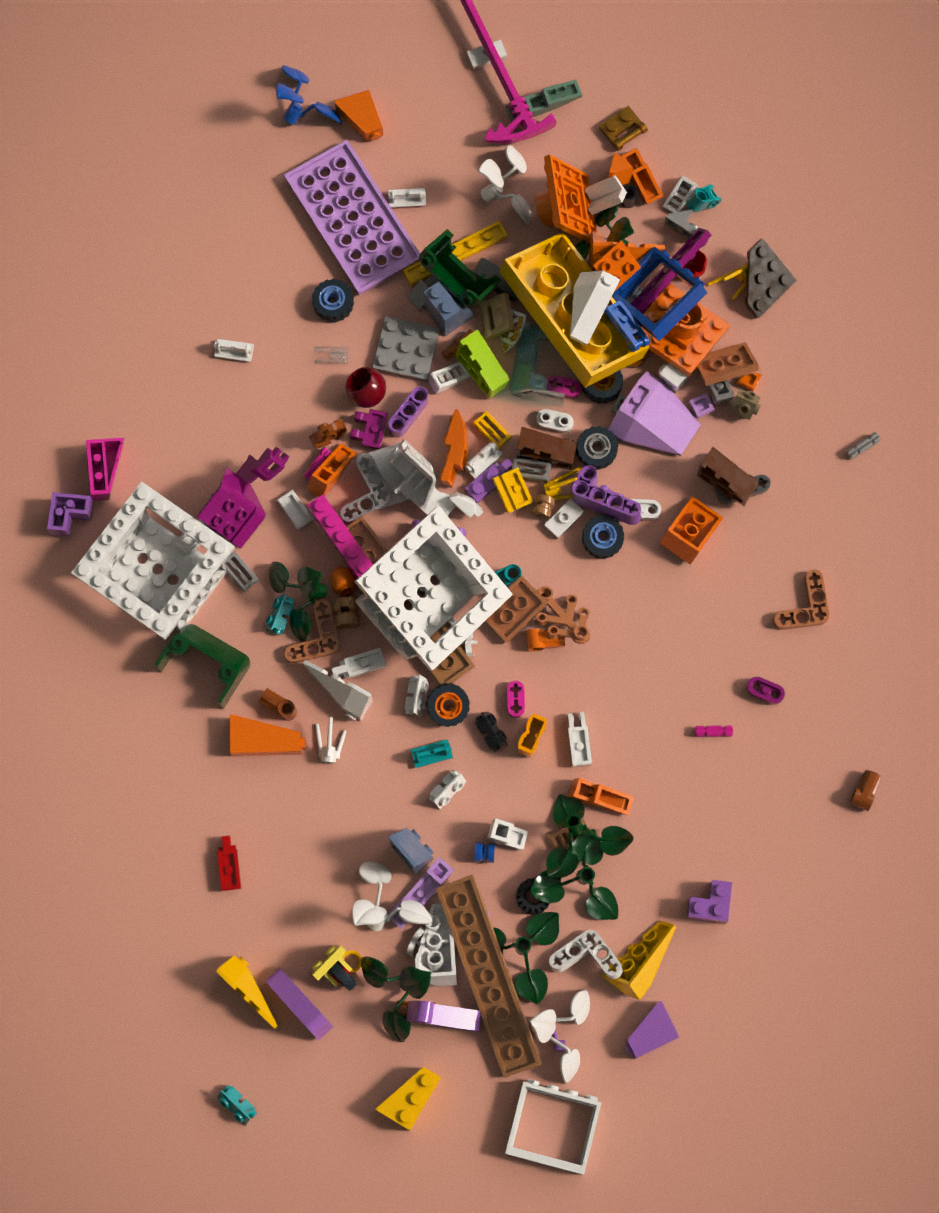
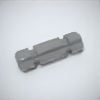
M874 432L854 447L849 448L846 454L850 459H854L858 454L860 455L881 439Z

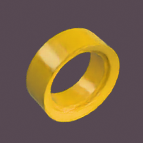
M350 950L341 958L345 960L346 956L354 954L359 958V965L350 971V973H354L360 970L362 957L357 951Z

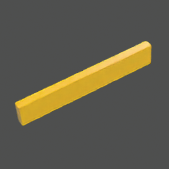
M499 220L453 243L452 246L455 245L456 249L452 253L462 262L507 239L508 234ZM420 261L402 270L411 287L416 285L419 280L422 279L424 281L431 276L421 265Z

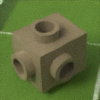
M739 389L730 412L737 414L739 418L750 420L753 414L757 415L761 407L758 404L760 397L752 391Z

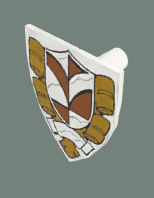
M511 309L515 329L500 335L504 353L516 344L523 329L530 328V322L526 321V314Z

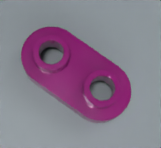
M753 677L747 683V691L753 697L773 705L779 704L784 699L785 691L778 684L761 677ZM753 685H758L760 689L758 691L754 690ZM771 693H777V698H773Z

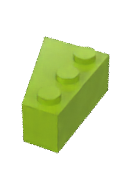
M478 329L460 340L455 358L462 364L484 394L490 399L507 388L509 377L502 369Z

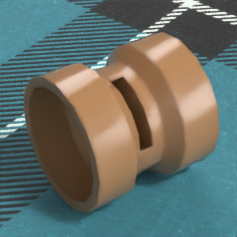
M538 494L536 497L537 504L533 507L532 514L539 518L549 519L551 515L550 509L554 506L555 499L547 495Z

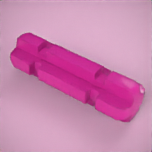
M323 447L321 449L320 455L316 456L309 466L310 469H307L304 473V477L310 481L311 475L330 456L331 451L328 448Z
M722 725L696 726L695 736L722 737L724 735V737H731L733 735V727L731 725H725L724 727Z

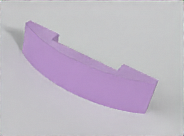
M439 857L388 915L397 907H400L401 902L406 900L416 901L424 906L436 893V888L443 885L454 869ZM399 912L390 919L400 929L408 923L399 917Z

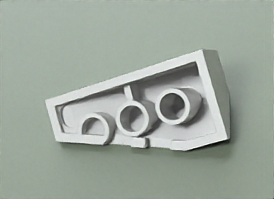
M605 271L580 273L573 287V309L569 338L587 346L620 281L619 278Z
M306 660L303 662L306 670L341 709L346 712L348 718L354 721L356 719L360 721L363 719L373 702L371 693L351 682H348L346 685L339 676L334 674L330 677L323 668Z
M432 904L429 912L432 922L426 924L420 941V947L416 954L415 968L431 972V985H457L454 938L442 904Z

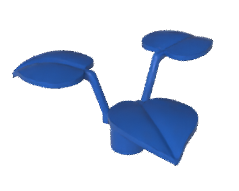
M282 65V71L290 78L297 80L298 83L295 91L282 83H279L276 87L277 99L292 101L283 115V119L295 125L299 117L303 118L307 112L315 108L319 113L336 120L341 125L342 121L338 113L324 103L316 102V104H312L302 111L303 107L300 104H303L304 99L298 92L301 83L308 84L309 78L298 69Z

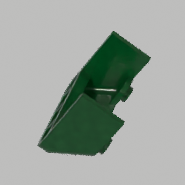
M194 624L186 625L170 639L154 665L162 673L172 655L184 654L190 645L220 662L222 666L218 671V677L227 687L217 702L224 709L250 668V659L243 652Z

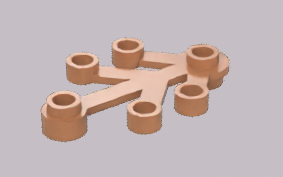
M547 586L540 587L538 590L539 594L549 603L548 606L557 616L546 615L540 612L536 615V624L540 626L546 623L565 625L569 629L550 626L547 632L548 637L556 639L558 636L572 638L578 644L587 643L590 639V632L586 627L589 610L587 608H580L578 610L579 624L577 626L573 621L577 597L575 595H568L566 597L567 609L565 613L552 598L553 590Z

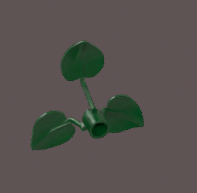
M618 204L600 211L596 217V225L603 227L606 224L610 230L607 242H619L622 240L624 245L630 243L625 238L635 232L627 217L620 218L613 227L610 226L609 221L616 217ZM581 240L574 247L585 260L589 254L590 242L586 243V241Z
M272 562L269 579L273 590L277 593H283L286 586L300 588L302 596L305 599H309L308 602L299 607V610L293 609L289 619L290 628L295 637L301 642H306L310 633L311 620L308 613L303 611V609L315 603L316 599H322L327 596L325 584L320 583L322 572L310 567H301L297 575L298 584H290L287 582L289 579L287 568L280 562Z
M559 794L554 805L553 819L560 828H568L569 850L556 848L549 853L546 860L547 875L551 878H563L572 874L577 869L579 857L572 853L573 836L581 835L584 830L596 840L601 841L600 848L602 852L610 856L622 853L633 842L634 837L628 830L619 826H608L602 830V837L597 836L587 825H583L581 821L585 813L583 804L576 799Z
M586 831L573 842L572 853L579 857V862H582L584 867L576 873V877L561 882V878L549 877L546 870L536 877L530 892L539 901L556 903L565 896V890L562 886L575 881L582 885L589 884V893L592 896L585 903L587 913L597 920H616L618 918V904L614 894L606 887H598L593 892L595 872L588 865H595L603 858V852L600 848L601 841L596 840Z
M544 912L533 916L526 925V932L532 938L519 937L516 943L504 946L506 944V936L502 930L493 928L502 954L503 949L515 948L519 955L524 956L527 973L524 972L518 975L515 981V988L522 998L535 1004H539L544 999L548 988V979L541 969L530 971L528 953L531 950V942L535 939L538 944L544 946L556 941L559 935V914L557 912Z
M368 956L362 957L361 967L367 983L375 988H381L385 982L400 980V988L406 991L393 1009V1012L387 1010L382 1018L386 1032L395 1040L405 1042L410 1034L411 1026L406 1021V1016L397 1013L408 995L420 999L426 994L430 985L431 972L408 966L401 971V975L387 978L388 969L381 961Z

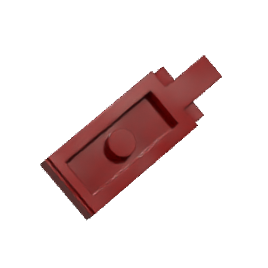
M230 835L222 836L223 847H218L217 852L221 891L242 889L238 850L236 845H231Z

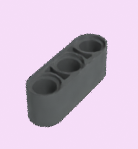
M481 258L472 272L478 278L483 273L486 277H492L496 274L502 281L494 291L499 294L507 293L509 300L515 302L518 297L499 273L500 267L485 258Z

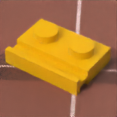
M518 467L492 479L507 514L533 502Z

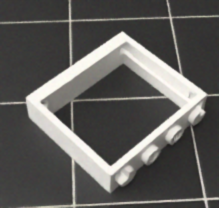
M528 1079L527 1082H523L505 1154L584 1175L602 1102H598V1097L586 1095V1098L578 1096L579 1092L568 1089L566 1093L558 1091L559 1087L547 1084V1088L539 1086L540 1082ZM527 1090L593 1107L579 1165L513 1147Z

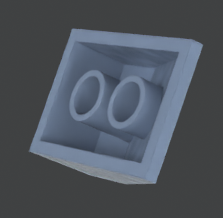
M407 827L392 834L389 837L390 846L416 875L433 860L432 854L434 852L427 844L424 846L419 841L421 837L414 829L410 831Z

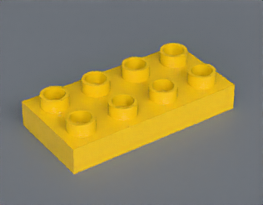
M564 232L505 259L499 273L586 388L642 359L650 346H641L639 350L631 352L628 348V343L605 312L587 346L569 338L573 309V287L581 272H592V269ZM611 297L607 306L616 303L613 297Z

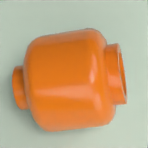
M337 567L329 577L333 591L341 596L352 594L357 586L354 582L356 580L355 576L349 568Z

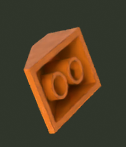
M692 496L659 543L691 565L723 517Z

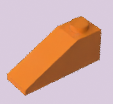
M341 443L311 475L307 490L318 497L322 494L326 496L354 459L356 452Z

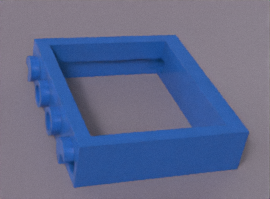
M654 246L638 262L641 268L614 291L612 297L616 302L621 300L637 323L660 341L707 294V291L703 287L705 283L699 277L694 278L689 269L686 267L684 269L681 268L682 265L675 258L671 260L670 255L665 250L661 252ZM662 263L692 288L654 324L627 302L625 298Z

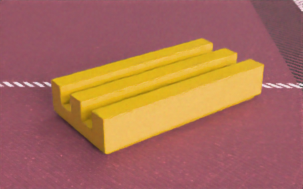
M487 411L472 422V425L489 442H494L498 446V450L507 441L512 439L507 431ZM486 417L505 438L502 439L483 418ZM479 422H481L484 425V427L499 441V443H497L485 431V429L479 424Z

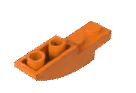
M457 409L450 416V427L444 435V444L449 451L446 453L445 468L440 473L442 483L445 487L450 488L453 487L457 471L465 472L469 448L466 424L462 414Z

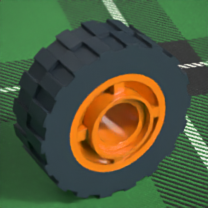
M443 683L432 689L430 695L428 694V700L426 701L427 711L435 723L446 727L456 726L458 723H462L463 719L468 716L470 701L466 692L460 686L454 685V683ZM446 700L453 701L451 709L443 708V703Z

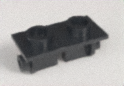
M482 712V715L475 718V724L481 734L489 732V735L484 737L490 750L493 749L496 752L500 749V746L508 745L506 742L507 737L502 730H499L496 725L497 720L492 713Z

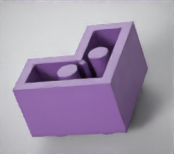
M52 492L47 525L49 533L56 536L70 537L72 519L91 520L94 504L91 496Z
M712 880L710 882L708 899L690 897L688 899L686 919L726 924L729 918L732 882Z

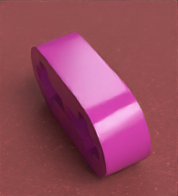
M553 375L546 381V389L551 394L570 399L577 398L580 395L581 385L576 380ZM553 381H556L558 385L555 387V389H553L551 385L553 384ZM571 386H575L576 389L573 393H570V389H568Z
M512 681L507 686V711L512 718H520L525 711L524 685L519 681ZM514 685L521 689V691H518V698H514V692L510 691ZM514 701H518V708L522 709L518 711V714H515L514 710L510 709L514 708Z

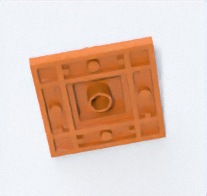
M552 155L545 156L544 170L547 175L546 185L548 189L539 192L535 197L536 210L540 220L549 228L557 227L586 242H590L589 234L592 231L597 232L595 214L591 215L588 210L592 201L585 192V188L590 186L589 175Z
M670 283L643 315L656 324L685 293ZM698 302L660 341L644 328L642 330L649 338V350L689 377L727 332L730 324Z

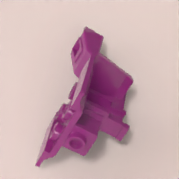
M276 446L273 450L267 448L258 460L249 454L248 459L237 473H234L228 467L224 468L219 488L215 493H212L211 498L196 517L206 523L209 529L215 533L219 532L239 548H242L265 518V511L250 483L258 477L263 481L273 479L285 468V463L288 461L289 456L284 452L282 453V450Z

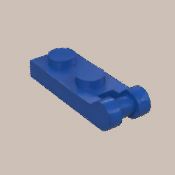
M621 300L606 307L604 312L628 343V348L631 352L639 350L641 346L649 345L648 336Z

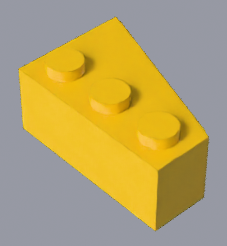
M423 1067L375 1110L411 1131L441 1077Z

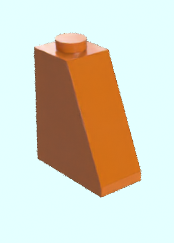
M369 90L334 100L336 112L365 141H374L383 136V127Z

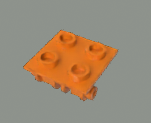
M622 240L603 256L597 254L593 258V266L597 271H605L620 279L615 291L641 268Z

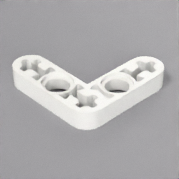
M595 930L583 932L553 953L549 958L552 970L557 973L565 971L589 953L608 978L617 979L623 973L619 960ZM588 937L594 938V941L597 945L595 948L590 941H588ZM579 947L580 952L577 955H571L569 953L570 949ZM600 950L607 951V956L603 959L597 957V953ZM565 953L567 954V956H568V958H569L568 961H567L566 957L564 956ZM558 959L562 962V964L559 966L558 964H556L555 960ZM609 961L614 968L616 967V972L610 971L607 964Z

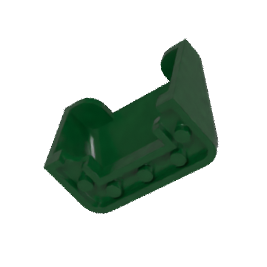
M446 229L424 248L419 255V261L464 306L473 308L489 297L502 280L496 274L492 277H486L483 273L478 278L452 253L456 249V246L451 244V239L454 235Z

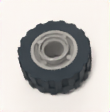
M592 426L584 430L580 434L576 445V454L579 457V461L584 466L590 465L597 470L606 468L609 464L611 465L618 452L617 438L613 435V432L601 426ZM599 444L602 450L596 452L592 449V446Z

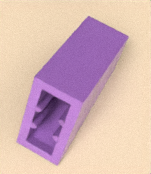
M662 1001L655 1004L626 1040L627 1045H625V1048L630 1057L634 1056V1059L679 1038Z

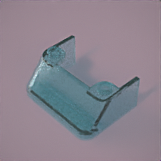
M538 324L526 326L523 328L518 340L509 392L514 398L563 407L565 394L547 391V379L543 375L534 373L540 341L550 340Z

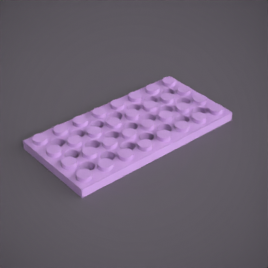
M348 140L284 174L285 180L359 296L419 261L420 252ZM344 161L346 165L343 168H338L336 163ZM322 170H328L330 171V174L326 177H323L320 175V172ZM349 175L355 177V180L351 183L345 180ZM308 178L314 180V183L310 186L304 184V181ZM332 184H337L339 189L331 191L329 187ZM357 190H362L365 193L362 197L354 195ZM316 193H321L324 196L321 200L313 198ZM341 199L349 201L346 206L339 205ZM372 205L374 209L371 212H366L364 207ZM331 208L333 212L330 215H325L323 210ZM354 213L358 215V218L355 221H351L348 219V216ZM380 219L384 223L382 226L377 227L373 222ZM339 222L342 224V228L335 230L332 228V225ZM365 228L368 232L366 235L361 236L357 231ZM390 234L393 236V239L387 242L383 240V236ZM345 237H349L352 240L348 245L343 244L341 241ZM375 243L377 248L375 250H368L367 245ZM394 249H400L402 251V254L400 256H394L392 254V251ZM359 252L361 257L359 259H352L351 254ZM379 258H384L387 261L384 265L376 263ZM363 267H368L371 271L368 274H362L360 270Z

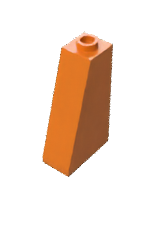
M230 715L231 756L301 755L302 749H305V737H301L299 731L237 715Z

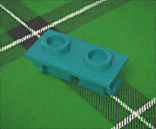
M286 594L275 598L272 605L274 610L272 615L270 614L266 620L267 628L265 631L274 629L273 633L281 635V632H284L288 620L283 618L282 615L290 616L294 606V599L289 597L285 599Z
M448 739L411 749L415 768L453 758Z
M227 1085L217 1097L219 1103L224 1108H228L233 1113L234 1118L245 1126L257 1114L256 1108L246 1099L241 1104L238 1102L242 1095L233 1086Z

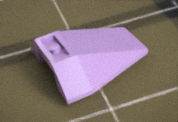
M646 371L619 408L608 430L612 431L613 435L623 442L681 456L701 424L663 380Z

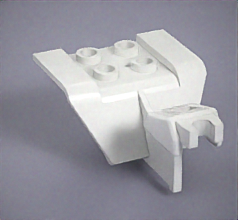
M405 439L402 440L400 448L396 447L389 455L391 457L389 459L390 463L405 477L393 489L396 494L399 491L403 493L407 499H411L427 515L437 506L447 516L455 507L459 508L468 518H471L474 514L479 517L483 513V509L475 502V499L458 492L449 494L439 492L435 488L436 478L433 473L432 464Z

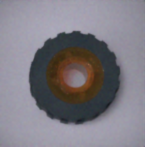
M619 370L601 379L605 380L606 384H600L597 381L585 388L581 383L582 391L590 401L606 404L614 401L619 396V393H621L623 374Z

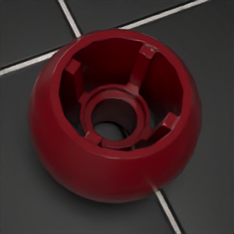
M370 367L358 368L352 372L346 381L345 387L350 401L362 408H371L379 404L383 400L387 388L382 374Z

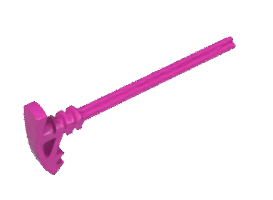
M460 0L509 98L510 103L508 107L510 110H513L512 115L516 118L506 128L500 123L496 132L489 128L485 142L494 144L516 143L554 128L557 121L552 113L538 124L535 119H532L533 114L528 111L529 106L525 104V98L519 96L473 1ZM522 125L524 129L523 131L512 134L518 127Z

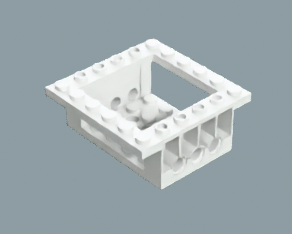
M141 481L71 573L166 640L174 628L180 631L190 623L227 574L224 562L235 549V546ZM146 509H150L206 548V553L203 555L195 550L189 556L175 545V541L179 537L150 518ZM140 555H147L148 560L146 563L141 564L138 562V557ZM160 565L163 567V572L161 574H154L153 568ZM171 576H176L179 578V581L176 585H170L168 583V580Z
M439 506L435 507L354 581L363 591V594L355 600L356 604L404 660L418 656L430 671L434 670L513 595ZM432 575L438 578L436 586L430 581ZM419 587L425 591L424 598H420L417 595ZM483 593L486 594L435 643L430 639L472 597ZM405 600H409L411 602V610H406L404 608Z

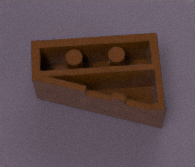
M521 427L516 458L551 462L552 466L572 470L577 443L571 439H562Z
M714 447L711 448L700 464L697 473L698 477L743 506L746 505L759 484L756 478L744 472Z

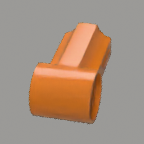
M530 629L526 631L528 651H541L545 648L565 647V637L558 636L556 639H551L547 635L548 630Z

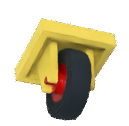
M332 945L325 952L327 956L322 961L317 960L311 967L313 971L310 974L318 981L324 975L335 987L338 984H342L349 991L357 984L350 976L352 968L341 958L347 951L340 945L336 947Z

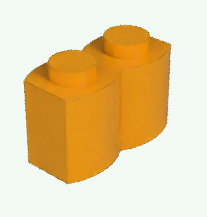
M535 713L530 716L526 724V730L518 742V753L529 758L536 753L539 739H541L546 730V718Z

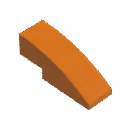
M635 148L622 155L621 157L633 167L631 182L646 205L663 197L648 164L644 163L638 149Z
M581 778L573 779L568 796L580 802L627 816L634 799L633 796Z

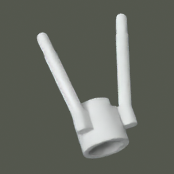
M329 717L327 746H324V749L322 747L319 724L315 725L319 750L318 757L321 758L323 763H336V759H340V751L346 735V730H343L337 750L335 751V747H331L332 717Z

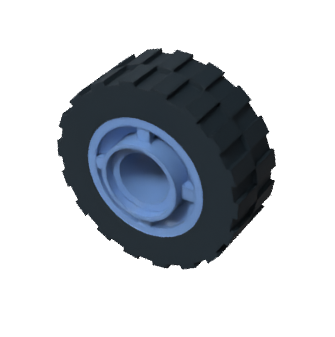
M327 279L315 287V291L312 294V303L316 314L322 320L338 322L350 315L354 306V298L350 287L346 283H343L341 280ZM332 298L337 299V301L334 303L329 302V300Z
M598 515L586 523L582 533V543L585 546V550L591 556L606 559L607 557H613L622 548L624 542L623 527L614 517ZM605 533L608 535V539L601 541L598 535Z

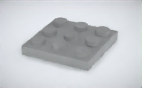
M385 316L373 368L379 372L427 382L440 328Z

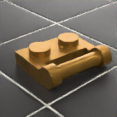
M629 106L599 125L601 132L617 151H620L625 144L641 133L644 134L648 131L645 123L641 122ZM632 126H636L634 130L621 139L616 138Z

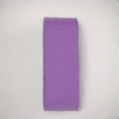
M417 387L413 389L391 417L389 432L393 437H402L427 406L428 392L425 388ZM417 395H422L425 397L421 401L415 399ZM410 409L413 411V414L406 415L404 411ZM400 424L402 425V428L399 430L393 429V425Z

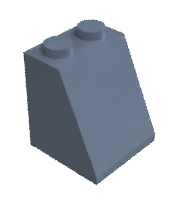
M437 282L423 292L424 308L445 336L476 316L471 308L464 306L440 282Z

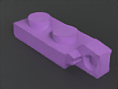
M506 459L501 464L498 462L493 464L465 487V491L475 499L476 503H479L496 489L492 479L506 473L512 468L513 464L509 459Z

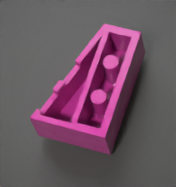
M124 438L86 440L89 492L93 501L110 500L124 445Z

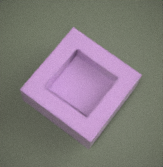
M707 393L689 401L697 419L715 410Z

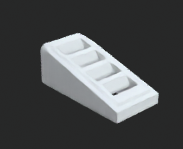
M682 175L662 207L671 213L681 212L686 206L687 199L698 188V185ZM684 184L688 186L690 190L688 191L684 189L682 185ZM680 190L684 192L686 196L684 197L677 192ZM676 196L683 201L680 203L673 198ZM670 202L679 206L678 209L670 206Z
M458 362L430 373L428 381L435 394H438L471 378V376L462 364ZM459 368L462 376H459L456 369ZM450 372L453 373L455 379L452 378Z

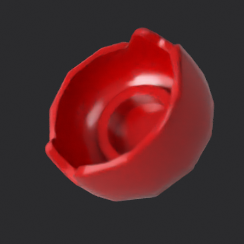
M698 250L695 257L683 267V269L685 267L689 269L694 278L700 277L705 273L707 266L705 253Z

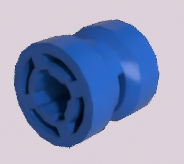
M475 842L474 862L485 860L488 863H494L495 843L483 845L481 842Z

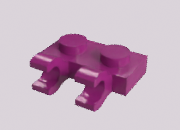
M373 409L369 410V414L356 411L354 422L366 423L365 432L351 429L350 439L362 441L361 446L380 449L388 413Z

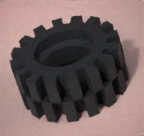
M533 877L520 884L516 892V901L522 911L527 912V914L536 915L544 912L550 903L539 901L536 904L528 902L526 893L531 889L536 879Z

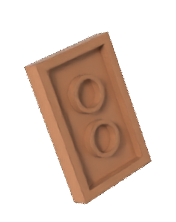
M744 342L708 353L696 369L705 386L759 371V365L747 343Z
M522 575L508 588L513 595L485 620L506 643L510 642L549 604Z

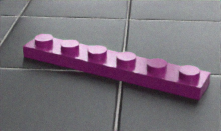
M698 228L671 260L675 258L682 265L681 268H683L688 261L695 257L696 252L707 244L708 239L712 235L708 230ZM664 266L642 290L639 297H636L630 304L643 314L647 306L658 298L659 293L670 285L671 280L676 275Z

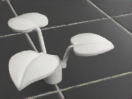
M509 145L505 149V154L513 168L503 177L501 176L500 168L492 159H488L481 164L478 173L484 175L492 183L481 190V196L487 203L494 199L499 201L511 198L513 208L528 227L531 221V210L526 200L519 194L516 196L514 194L501 195L503 192V181L516 169L520 174L525 173L527 169L523 156L513 146Z
M370 861L363 862L359 868L361 878L371 884L378 883L375 906L368 900H358L354 903L352 909L354 926L368 925L374 931H381L385 922H390V919L397 912H399L401 919L410 923L430 924L432 922L426 908L412 900L401 902L400 907H397L390 915H387L386 909L378 906L382 883H389L391 874L382 864Z
M586 989L577 992L572 998L570 1017L556 1018L554 1010L547 1009L529 1021L531 1029L535 1032L539 1042L546 1043L548 1040H551L566 1051L560 1061L561 1075L565 1083L570 1082L577 1073L580 1066V1054L577 1049L570 1051L567 1046L553 1038L552 1034L556 1028L555 1022L574 1020L575 1024L580 1025L586 1020L590 1010V998Z

